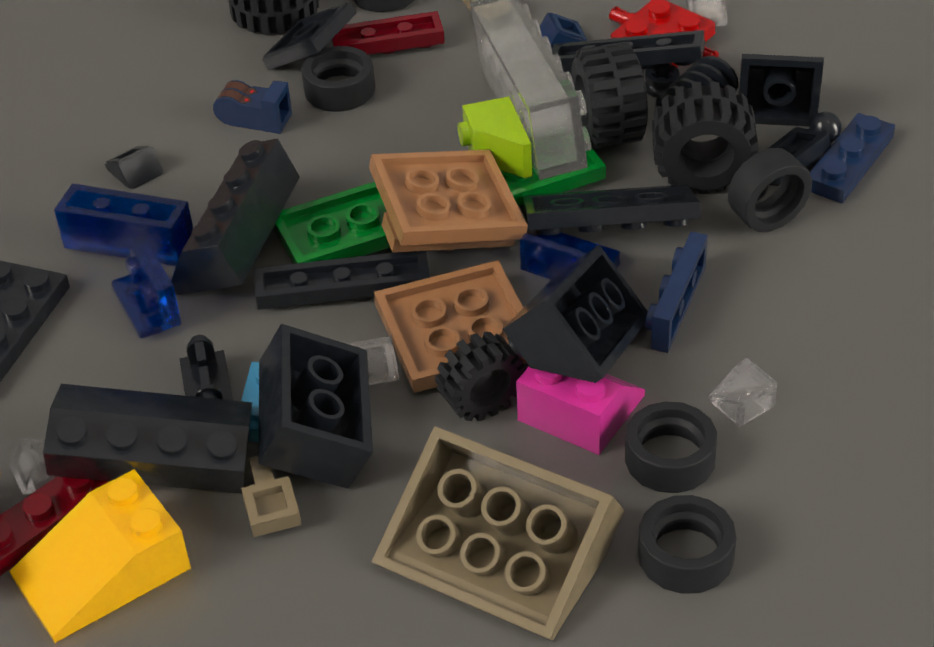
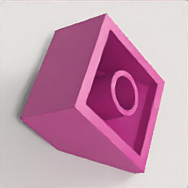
M529 366L516 381L518 421L597 455L601 454L645 396V389L609 374H606L603 379L594 383L534 369Z

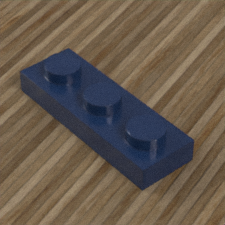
M857 113L810 172L813 180L811 193L843 203L893 139L895 124L882 121L875 116Z
M691 231L684 247H677L672 261V274L664 275L659 289L658 304L651 303L646 317L645 327L651 330V349L668 353L706 267L708 238L706 234Z

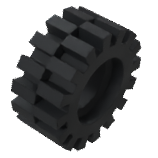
M484 332L482 338L478 333L470 335V343L466 344L462 339L456 343L459 350L455 353L449 350L444 355L448 362L439 363L437 369L441 374L435 375V382L438 384V391L460 418L463 417L466 421H472L474 417L477 421L485 420L487 412L493 417L499 414L497 409L499 406L503 405L506 409L512 404L508 400L510 396L517 397L516 381L524 373L526 366L501 335L496 333L494 336L491 332Z

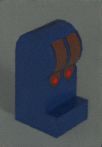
M231 80L227 82L214 102V114L220 121L230 126L281 134L292 115L288 82L273 80L269 88L251 87L245 82Z

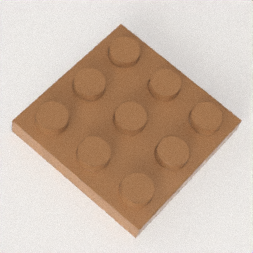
M490 150L371 154L369 169L401 246L463 244L485 241L503 242L506 240L525 239L528 225Z
M499 260L374 292L375 306L413 393L438 386L435 382V375L441 374L437 369L439 363L448 362L444 355L449 350L454 353L459 350L456 343L462 339L468 344L470 343V335L478 333L482 338L484 332H491L494 336L496 333L501 335L508 343L507 335L502 329L523 309ZM520 357L523 360V364L527 363L524 358Z

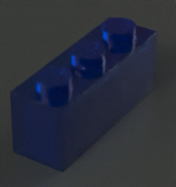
M72 183L54 209L64 248L170 266L177 265L180 254L192 235L193 230L188 201Z

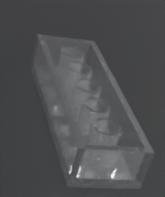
M476 0L470 2L481 70L496 98L510 97L531 142L532 166L539 179L542 180L588 168L586 151L591 150V141L587 128L582 126L581 116L587 113L584 96L581 90L575 91L570 72H563L558 53L552 54L550 41L547 36L542 37L538 21L531 19L527 3L521 4L520 0Z

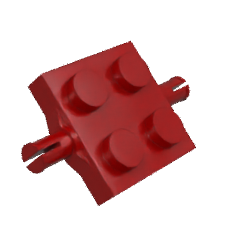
M651 0L636 13H630L618 6H614L609 14L611 21L621 24L619 28L610 34L611 39L704 30L705 42H707L715 35L714 21L667 0ZM705 46L703 57H719V53Z

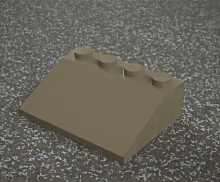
M434 426L371 562L553 641L605 558L625 510L610 494Z

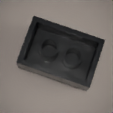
M281 324L259 361L258 464L348 489L373 453L367 350Z

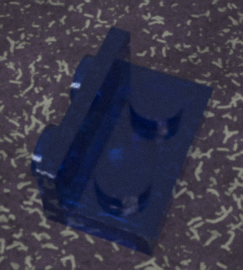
M562 232L556 235L537 236L525 233L520 239V269L551 280L559 271L599 244ZM600 245L617 268L620 265V251Z
M141 235L127 240L131 258L125 260V265L129 275L115 279L111 284L115 295L138 336L146 338L181 325L174 285L145 236Z

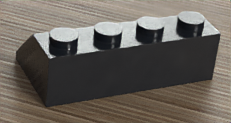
M278 138L266 141L252 140L239 149L238 156L229 171L224 175L221 185L214 197L209 201L207 209L198 224L193 228L192 235L180 254L168 287L171 296L243 285L300 178Z
M597 245L559 271L502 330L507 335L511 349L519 357L524 358L531 368L596 383L604 378L645 325L648 310L602 247Z
M61 384L50 407L43 449L47 476L112 481L135 469L146 485L242 494L241 488L244 484L252 402Z

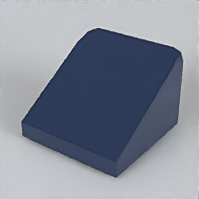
M547 12L535 33L545 53H551L554 44L587 41L578 21L551 12Z

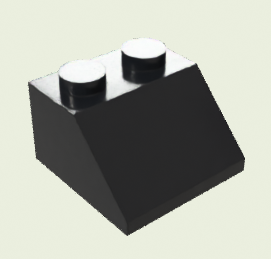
M742 54L738 94L742 93L747 98L748 105L752 106L755 124L809 127L811 119L818 113L824 57Z

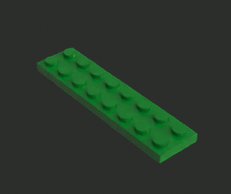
M571 122L528 134L532 149L531 177L523 178L500 170L518 206L523 205L522 196L562 193L606 179V165ZM375 182L283 209L273 227L293 264L359 257L390 247L382 228L384 212L387 211Z

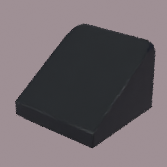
M136 146L105 163L107 170L129 189H134L163 173L153 147Z

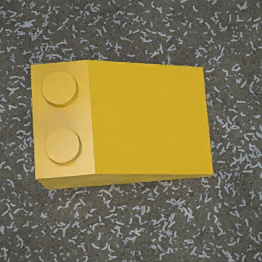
M133 469L89 492L9 572L54 643L186 572L191 569L182 530L136 470Z

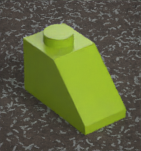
M510 97L462 105L463 122L457 123L461 146H468L469 150H490L500 170L523 178L531 177V142Z

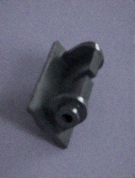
M204 335L193 336L186 347L188 357L179 358L185 396L233 400L224 350L215 351L213 342Z

